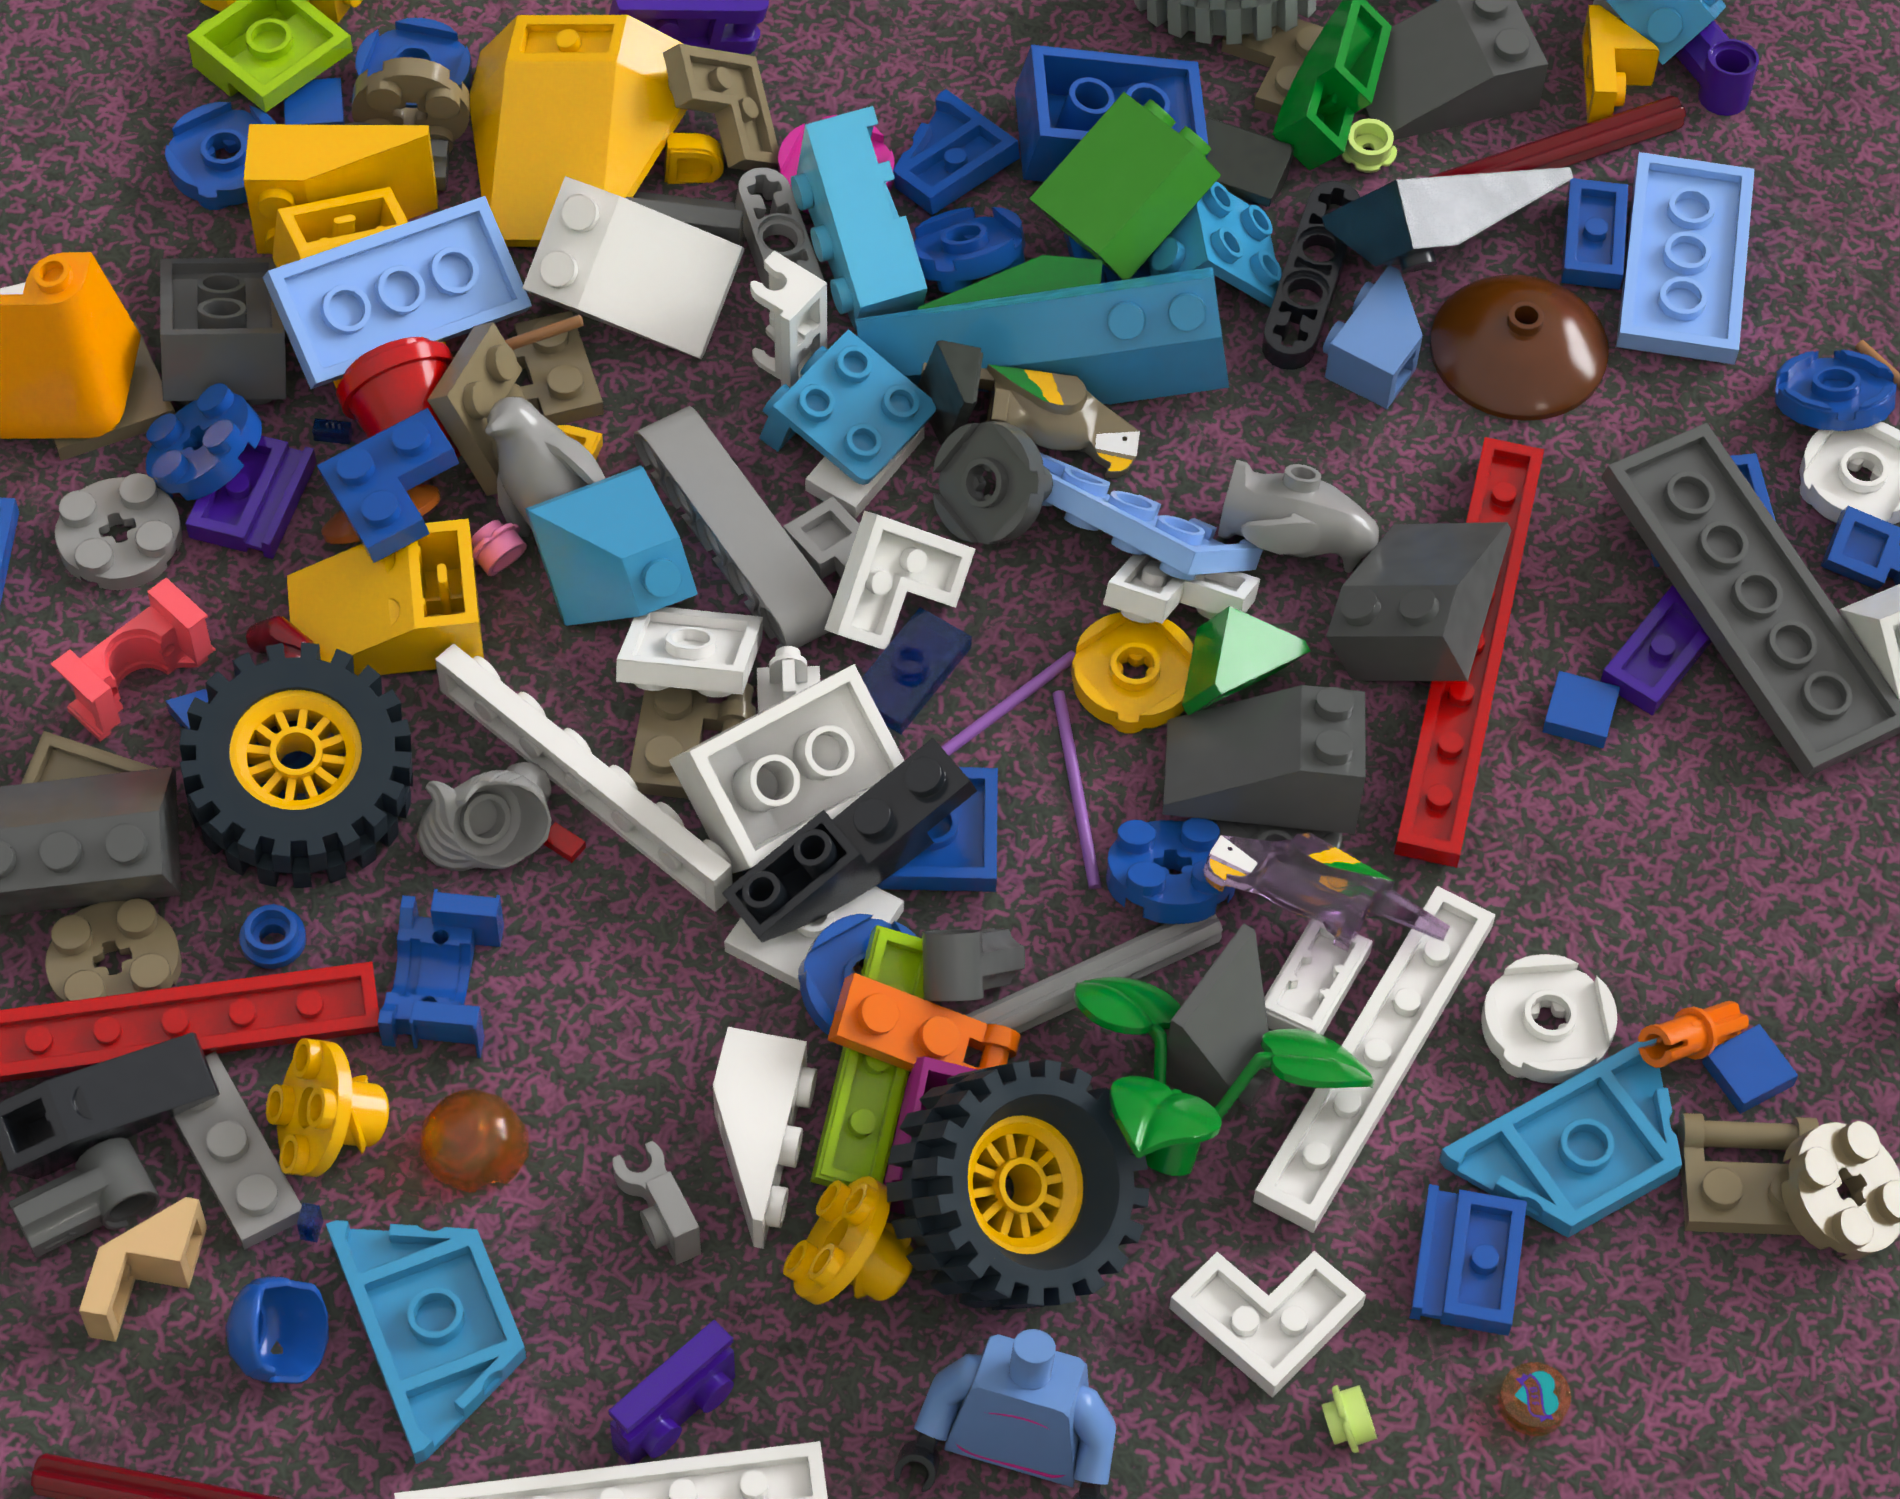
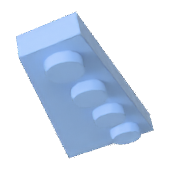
M1040 453L1043 466L1049 469L1053 480L1052 491L1049 497L1043 500L1042 506L1054 505L1065 511L1064 519L1070 524L1086 530L1097 531L1100 529L1113 536L1111 543L1116 548L1135 555L1148 554L1161 561L1159 565L1161 571L1182 580H1194L1195 576L1199 574L1256 570L1263 549L1258 548L1248 540H1240L1239 544L1219 542L1213 539L1217 529L1215 526L1196 518L1187 521L1169 515L1158 516L1161 503L1142 495L1123 491H1112L1109 495L1107 494L1110 486L1109 481Z

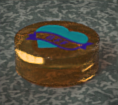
M1539 1362L1523 1363L1513 1368L1506 1375L1498 1397L1499 1410L1506 1423L1514 1430L1529 1436H1543L1559 1428L1567 1415L1571 1403V1391L1563 1375L1555 1368Z

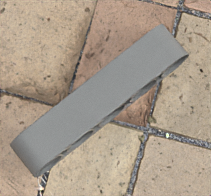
M687 406L635 431L633 435L634 444L645 467L650 464L653 466L655 471L651 472V475L676 509L680 507L684 509L686 513L681 515L706 551L708 552L713 549L717 556L712 558L737 594L745 593L748 600L744 601L753 616L763 617V630L770 639L776 637L781 643L776 648L778 649L783 646L799 648L829 633V631L824 629L834 602L831 593L693 407Z

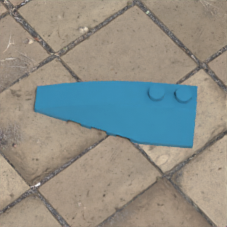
M1213 267L855 319L857 337L915 385H918L921 379L923 363L928 362L936 342L943 340L981 348L983 353L981 368H987L988 364L1077 376L1084 383L1086 390L1102 404H1117L1229 388ZM978 388V391L989 392L988 390Z

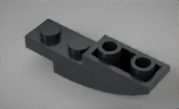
M931 738L834 819H831L824 810L821 811L723 891L722 894L762 943L792 932L849 903L908 864L934 843L927 832L976 793L977 790L936 740Z

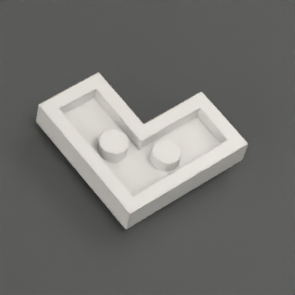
M864 510L824 630L887 651L907 591L956 608L976 549Z
M1133 554L1109 580L1103 605L1121 610V614L1124 617L1139 623L1158 622L1162 624L1179 603L1197 608V612L1208 619L1213 618L1229 606L1246 613L1255 602L1260 578L1237 571L1199 574L1195 576L1194 580H1182L1159 569L1161 561L1148 554Z
M1313 1251L1268 1296L1221 1254L1216 1252L1171 1296L1169 1309L1273 1398L1363 1307L1366 1294L1318 1253Z

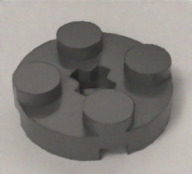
M987 421L959 427L944 441L934 462L933 473H940L938 481L940 493H933L937 514L952 534L968 542L1003 545L1019 538L1035 522L1042 508L1043 500L1047 499L1052 491V475L1049 469L1043 466V460L1037 446L1024 431L1006 422ZM986 470L994 472L996 488L993 494L984 496L982 490L985 488L986 481L982 474Z

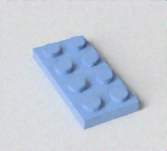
M1639 152L1634 173L1616 347L1735 365L1740 344L1754 181L1753 168Z
M485 196L268 270L263 276V280L310 389L343 378L346 369L356 359L385 343L408 337H424L431 341L444 342L471 332L474 326L491 322L497 323L522 314L532 307L527 292L522 289V280Z

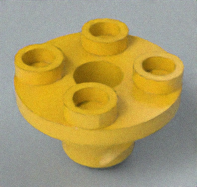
M308 1038L300 1039L295 1046L293 1059L286 1072L283 1085L275 1084L269 1091L266 1102V1118L270 1124L277 1125L280 1149L279 1163L282 1172L307 1177L320 1176L332 1166L343 1145L357 1146L360 1153L363 1154L365 1148L375 1145L382 1138L389 1119V1101L386 1092L380 1085L368 1083L367 1075L352 1078L348 1059L343 1049L334 1042Z
M865 1176L853 1181L848 1186L840 1180H836L823 1192L816 1207V1215L819 1216V1219L807 1239L800 1241L791 1250L783 1268V1274L794 1281V1289L800 1297L814 1305L823 1304L833 1299L850 1284L853 1286L855 1298L860 1299L868 1295L876 1301H884L894 1296L903 1287L913 1268V1265L906 1257L913 1251V1248L910 1245L911 1238L897 1239L893 1225L886 1223L891 1202H887V1186L873 1177Z

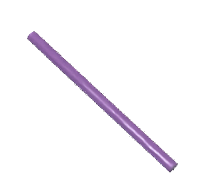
M1072 650L1067 652L942 745L943 750L950 756L1071 666L1076 653Z
M1058 690L1053 692L1052 695L1089 889L1101 888V881L1064 691Z

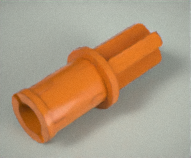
M1725 1001L1705 1009L1695 1006L1686 1007L1677 1012L1672 1020L1643 1028L1638 1036V1042H1647L1657 1038V1041L1651 1045L1640 1047L1638 1050L1643 1060L1655 1068L1665 1067L1671 1062L1685 1057L1694 1060L1703 1059L1713 1053L1716 1046L1741 1034V1030L1748 1028L1749 1018L1748 1015L1740 1013L1738 1003L1733 1001Z

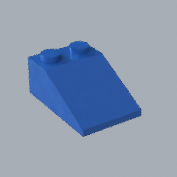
M1031 45L1015 87L1023 180L1044 182L1123 92L1142 106L1149 99L1153 100L1175 120L1176 123L1172 129L1179 133L1184 126H1187L1208 144L1198 62Z

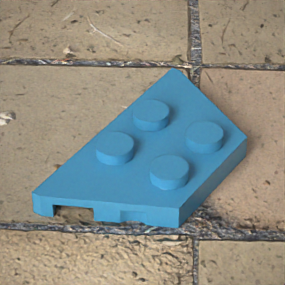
M1657 1038L1647 1042L1637 1041L1444 1147L1440 1155V1163L1446 1170L1491 1195L1527 1201L1526 1215L1567 1238L1674 1179L1679 1174L1682 1160L1677 1135L1672 1131L1670 1125L1672 1107L1668 1088L1663 1087L1660 1068L1648 1065L1638 1050L1640 1047L1656 1043Z
M335 1220L326 1224L328 1236L416 1464L424 1462L527 1358L525 1346L477 1229L444 1227L437 1231H427L418 1225L390 1224L389 1231L350 1229L348 1221Z

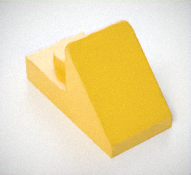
M1588 5L1582 36L1587 123L1613 115L1614 107H1623L1626 85L1651 86L1654 81L1660 54L1658 47L1601 5Z

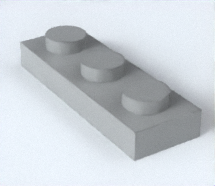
M215 1051L205 1056L220 1095L172 1117L242 1247L246 1250L305 1220L306 1215L304 1208Z

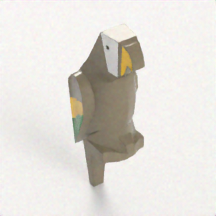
M925 362L923 363V366H922L921 376H922V374H923V372H924V369H925V367H926V365H927V363H925ZM988 364L987 368H981L978 388L990 392L985 422L1010 423L1024 431L1038 447L1056 451L1084 452L1096 463L1107 468L1106 478H1118L1129 471L1137 456L1140 431L1098 401L1086 390L1084 383L1077 376Z

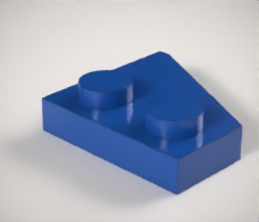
M947 89L938 94L935 99L937 111L929 124H920L912 137L913 145L909 150L903 152L893 169L895 188L931 215H934L1020 158L1017 139Z

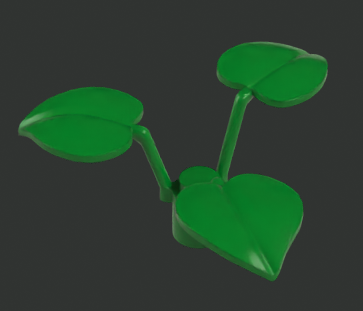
M1102 977L1075 983L1073 997L1075 1004L1093 1023L1102 1028L1123 1034L1140 1035L1148 1033L1154 1042V1079L1142 1076L1119 1078L1111 1086L1109 1100L1117 1125L1136 1158L1146 1156L1147 1166L1160 1173L1172 1176H1185L1192 1172L1201 1142L1218 1135L1222 1125V1118L1257 1072L1263 1068L1271 1067L1272 1072L1281 1080L1305 1087L1373 1088L1375 1080L1372 1079L1369 1071L1356 1057L1335 1041L1307 1030L1276 1029L1268 1031L1263 1035L1260 1045L1265 1052H1258L1252 1057L1225 1095L1213 1108L1212 1105L1197 1096L1182 1093L1179 1089L1171 1090L1166 1085L1167 1033L1164 1029H1170L1171 1019L1181 1007L1171 995L1152 984L1130 978Z

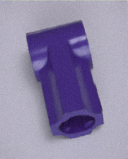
M1712 21L1679 50L1675 56L1700 84L1698 98L1702 106L1717 115H1735L1743 111L1749 102L1759 64V55L1748 43L1737 39H1729L1716 22Z

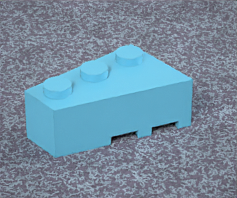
M873 106L805 124L797 174L791 176V187L796 204L801 211L808 209L815 226L810 230L815 254L820 262L828 261L834 279L830 281L834 304L840 314L848 313L855 330V319L917 310L919 306L924 304L928 289L906 215L899 217L886 182L895 179L890 161L878 163L871 135L873 126L878 125Z

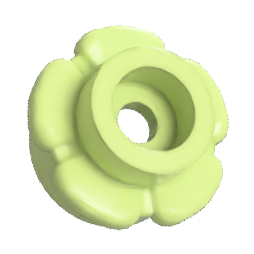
M1368 118L1355 122L1351 126L1345 151L1341 154L1343 160L1347 163H1353L1358 171L1365 173H1374L1379 171L1381 166H1390L1397 155V148L1393 146V132L1387 124L1377 119ZM1367 147L1372 148L1373 150H1366L1363 148Z
M1338 1385L1332 1387L1334 1401L1322 1404L1324 1416L1334 1444L1348 1441L1351 1451L1357 1453L1359 1452L1358 1445L1377 1439L1370 1412L1360 1385L1340 1391Z

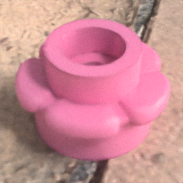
M497 519L480 528L471 538L472 547L474 548L475 566L480 565L488 576H493L515 562L527 548V544L519 536L520 526L512 523L503 525Z

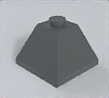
M1243 923L1171 1019L1167 1044L1166 1084L1174 1089L1181 1090L1182 1093L1191 1094L1205 1100L1213 1108L1225 1095L1252 1057L1258 1052H1265L1261 1048L1260 1043L1263 1035L1269 1031L1255 929ZM1266 1068L1257 1072L1223 1119L1230 1122L1242 1104L1252 1109L1259 1102L1272 1078V1074L1267 1072Z

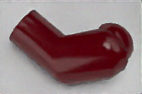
M274 616L254 623L246 633L247 644L254 652L265 653V646L283 643L285 658L301 657V642L314 643L282 616Z

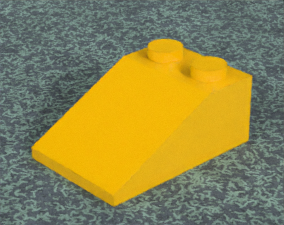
M249 124L243 180L258 254L273 255L277 209L391 187L407 220L438 209V193L429 125Z

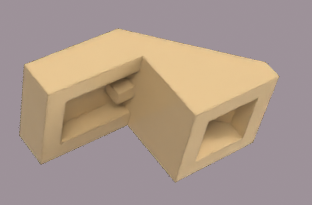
M185 1197L99 1247L79 1309L90 1338L117 1341L135 1279L189 1289L207 1230L199 1199Z

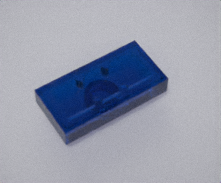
M921 607L915 612L862 677L887 727L899 734L905 731L971 649L972 636Z

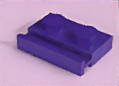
M261 435L256 449L247 443L244 451L238 456V459L244 464L239 473L220 489L196 500L185 523L189 538L247 552L251 548L263 551L264 557L274 558L317 462L314 448L305 446L304 450L301 451L289 448V444L286 441Z
M715 1320L710 1322L608 1410L609 1415L613 1418V1421L610 1422L613 1449L628 1464L638 1463L647 1454L652 1459L664 1454L679 1438L682 1432L680 1427L682 1423L699 1409L704 1413L711 1412L732 1391L734 1387L732 1380L735 1378L734 1351L729 1346L734 1341L733 1337Z

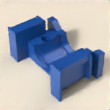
M434 889L430 910L432 918L419 917L416 897L402 895L397 935L395 979L392 991L386 992L385 1002L380 1010L378 1019L382 1046L396 1047L398 1034L412 1035L414 1048L418 1047L419 1039L474 1044L477 1058H481L485 1035L480 1006L465 1005L475 945L501 947L504 920L500 895L493 898L438 892V889Z

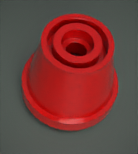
M424 337L402 338L368 351L346 369L343 379L336 389V396L345 416L356 420L368 438L428 408L452 445L457 458L461 456L427 400L454 359L447 345Z

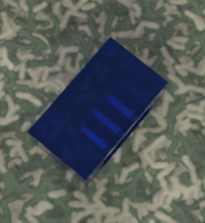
M315 418L312 429L314 441L341 444L351 443L353 434L351 422Z
M303 1202L297 1220V1228L301 1240L318 1242L324 1222L320 1205Z

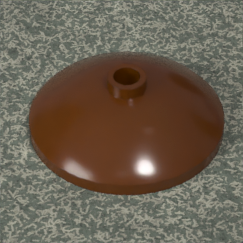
M1527 275L1491 276L1462 287L1452 294L1441 306L1434 319L1430 335V351L1433 364L1446 386L1457 397L1472 407L1487 414L1511 420L1531 421L1548 419L1577 408L1591 397L1600 385L1609 357L1608 340L1605 330L1589 305L1561 285Z

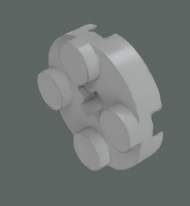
M135 473L127 477L109 478L95 482L81 490L66 494L59 504L60 516L55 526V540L60 558L66 569L73 576L80 580L82 577L87 581L98 583L99 588L125 590L144 585L156 579L168 568L167 562L174 556L176 548L179 551L182 543V526L175 503L167 493L157 488L153 478L146 474ZM123 524L125 527H133L127 531L128 539L123 542L116 543L113 536L103 537V534L109 532L112 526Z

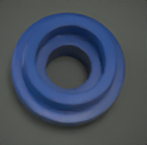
M269 904L261 906L249 914L241 927L239 941L242 952L248 961L261 968L276 969L291 964L301 955L306 945V931L302 920L297 914L281 905ZM271 933H279L285 936L282 941L275 944L262 943V940Z

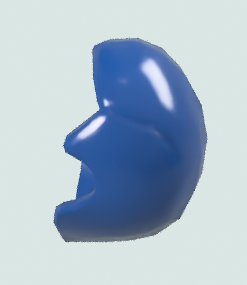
M267 1276L257 1278L244 1286L233 1301L225 1325L228 1352L231 1358L246 1376L268 1383L298 1384L306 1381L321 1365L329 1340L328 1312L320 1290L312 1283L294 1281L286 1277ZM276 1341L283 1348L282 1354H272L271 1352Z

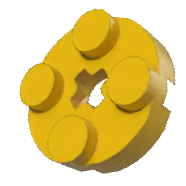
M1121 612L1107 615L1091 624L1080 636L1072 662L1071 675L1074 692L1080 703L1090 714L1102 722L1111 724L1119 732L1126 734L1137 733L1144 728L1161 726L1184 711L1182 703L1194 645L1187 634L1168 619L1162 624L1158 622L1139 623L1127 619ZM1129 662L1133 667L1145 664L1149 668L1146 670L1144 678L1132 679L1123 675L1124 668L1122 664Z

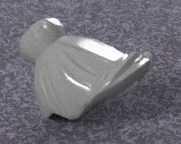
M530 762L512 764L506 770H492L474 776L455 788H451L439 781H430L425 787L432 797V802L421 817L416 838L423 854L439 867L451 871H466L473 868L506 869L534 853L548 839L552 821L547 805L551 795V783L546 770L542 769L538 764Z

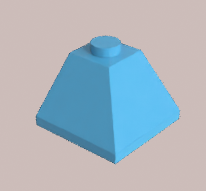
M637 466L525 508L561 619L565 626L640 617L698 595L680 536L644 467Z

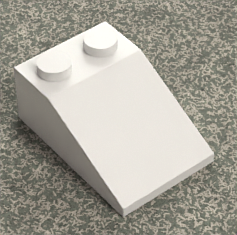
M565 176L522 289L545 302L569 311L572 310V312L702 359L745 248L624 197Z
M855 664L669 760L708 837L728 855L732 863V874L757 865L821 811L824 810L831 819H834L904 761Z

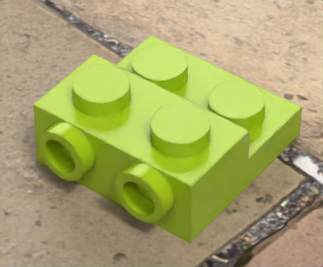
M237 0L211 19L203 21L194 31L187 35L193 67L228 96L231 97L237 92H241L265 113L353 51L351 35L307 0Z

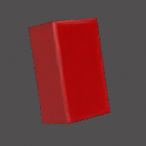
M554 822L550 827L548 839L543 843L571 863L586 848L584 840L557 822Z

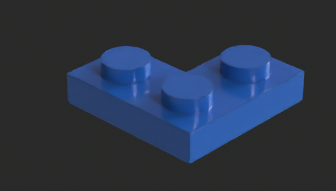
M426 408L318 464L317 467L328 489L371 560L375 563L430 534L423 517L406 491L459 464L452 445L429 409Z

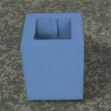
M1391 265L1385 269L1375 284L1369 281L1364 284L1355 299L1352 308L1353 314L1346 323L1337 321L1334 324L1323 346V353L1328 355L1325 378L1385 409H1388L1415 372L1423 336L1401 272Z

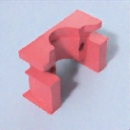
M167 577L147 591L151 604L148 608L81 658L69 649L51 663V666L73 686L76 699L68 704V712L100 742L109 736L111 729L121 722L118 713L123 709V705L119 701L121 698L118 687L128 674L139 669L153 668L169 675L177 668L199 667L216 650L211 645L205 618L208 615Z

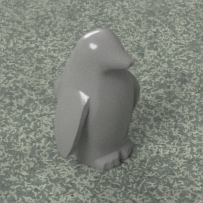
M506 397L493 405L487 418L488 425L485 431L487 435L493 437L496 441L499 463L497 477L498 504L506 522L518 524L520 526L519 535L521 537H529L530 529L532 528L525 508L603 480L605 476L593 455L581 443L567 436L524 398Z
M1236 460L1223 505L1218 536L1223 539H1230L1235 535L1243 536L1258 548L1279 555L1285 554L1308 558L1329 553L1337 554L1343 560L1345 572L1351 573L1358 562L1366 557L1378 544L1379 527L1376 521L1358 504L1333 485L1322 481L1321 473L1310 466L1293 464L1287 466L1284 473L1262 474L1254 472L1247 462Z

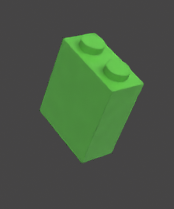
M1125 92L1120 95L1029 198L1057 228L1093 257L1103 260V265L1122 280L1132 277L1221 176L1206 159L1207 154L1212 149L1201 137L1187 126H1184L1179 133L1172 129L1176 123L1175 120L1157 103L1149 99L1142 106Z

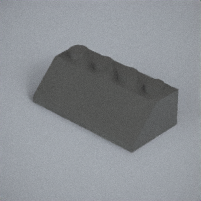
M173 767L0 786V916L89 906L100 902L181 895L176 770Z

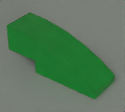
M1342 0L1307 53L1280 109L1272 135L1279 141L1291 144L1294 147L1293 155L1309 171L1344 153L1354 113L1372 104L1392 26L1366 0Z

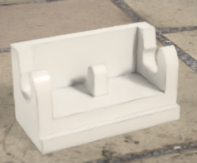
M773 251L764 260V269L769 273V289L763 283L753 280L750 283V291L755 301L770 310V324L766 327V334L775 342V358L768 356L764 350L758 348L752 350V356L760 368L781 380V386L787 384L791 388L802 377L800 374L801 369L814 352L821 346L827 348V282L778 252Z

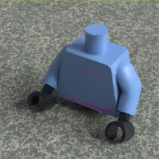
M1029 1329L1017 1334L1015 1339L997 1334L989 1336L981 1355L966 1354L936 1374L914 1426V1429L919 1431L917 1440L908 1442L900 1450L895 1465L894 1477L895 1481L898 1482L905 1464L912 1461L920 1462L928 1469L921 1492L929 1490L935 1482L939 1468L940 1457L936 1447L939 1440L946 1441L944 1448L946 1451L1072 1488L1075 1480L1080 1481L1079 1492L1072 1499H1106L1100 1493L1101 1484L1106 1485L1109 1482L1116 1424L1098 1392L1089 1387L1087 1364L1079 1357L1055 1351V1342L1048 1333L1037 1329Z

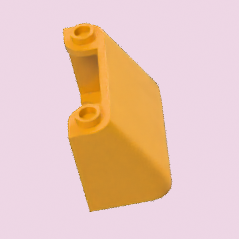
M92 252L51 254L39 260L31 268L26 279L23 294L0 295V439L100 437L112 431L124 414L141 334Z

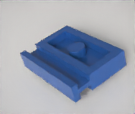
M1429 1184L1425 1198L1409 1318L1420 1320V1316L1440 1319V1324L1509 1336L1513 1322L1527 1201L1460 1189L1459 1193L1456 1194L1439 1191L1438 1185Z

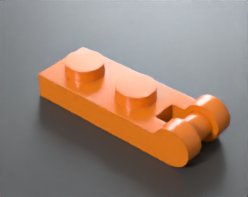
M853 973L844 978L827 1040L911 1072L917 1057L924 1056L977 1070L1007 1064L1009 1058L1017 1055L1021 1035L1009 1027L981 1022L860 974ZM967 1046L982 1051L979 1067L963 1062Z

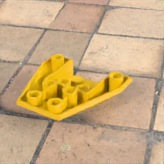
M517 15L480 51L469 94L481 197H486L507 247L539 246L565 176L624 198H633L665 147L668 136L674 132L688 110L676 108L674 98L668 85V73L663 57L664 51L683 43L629 15Z

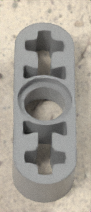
M754 168L744 173L739 180L735 208L736 210L743 211V231L763 285L769 289V273L764 269V260L774 250L765 244L764 239L771 235H782L789 238L795 247L790 251L778 253L824 280L788 180L781 173L770 168ZM754 193H762L766 200H772L769 215L765 216L766 207L762 197L754 195Z

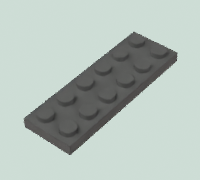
M1704 423L1607 466L1601 479L1805 779L1900 734L1899 699L1708 423Z

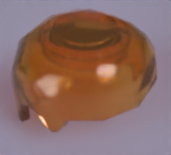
M477 1089L462 1090L443 1098L422 1122L420 1130V1156L436 1180L446 1185H451L455 1189L475 1193L481 1186L489 1183L500 1182L507 1185L517 1176L529 1157V1131L505 1099Z

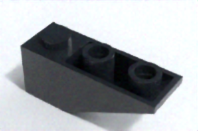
M192 1032L46 1080L1 1101L0 1152L8 1172L35 1180L77 1162L82 1154L100 1142L114 1138L127 1139L219 1096V1090L196 1033Z

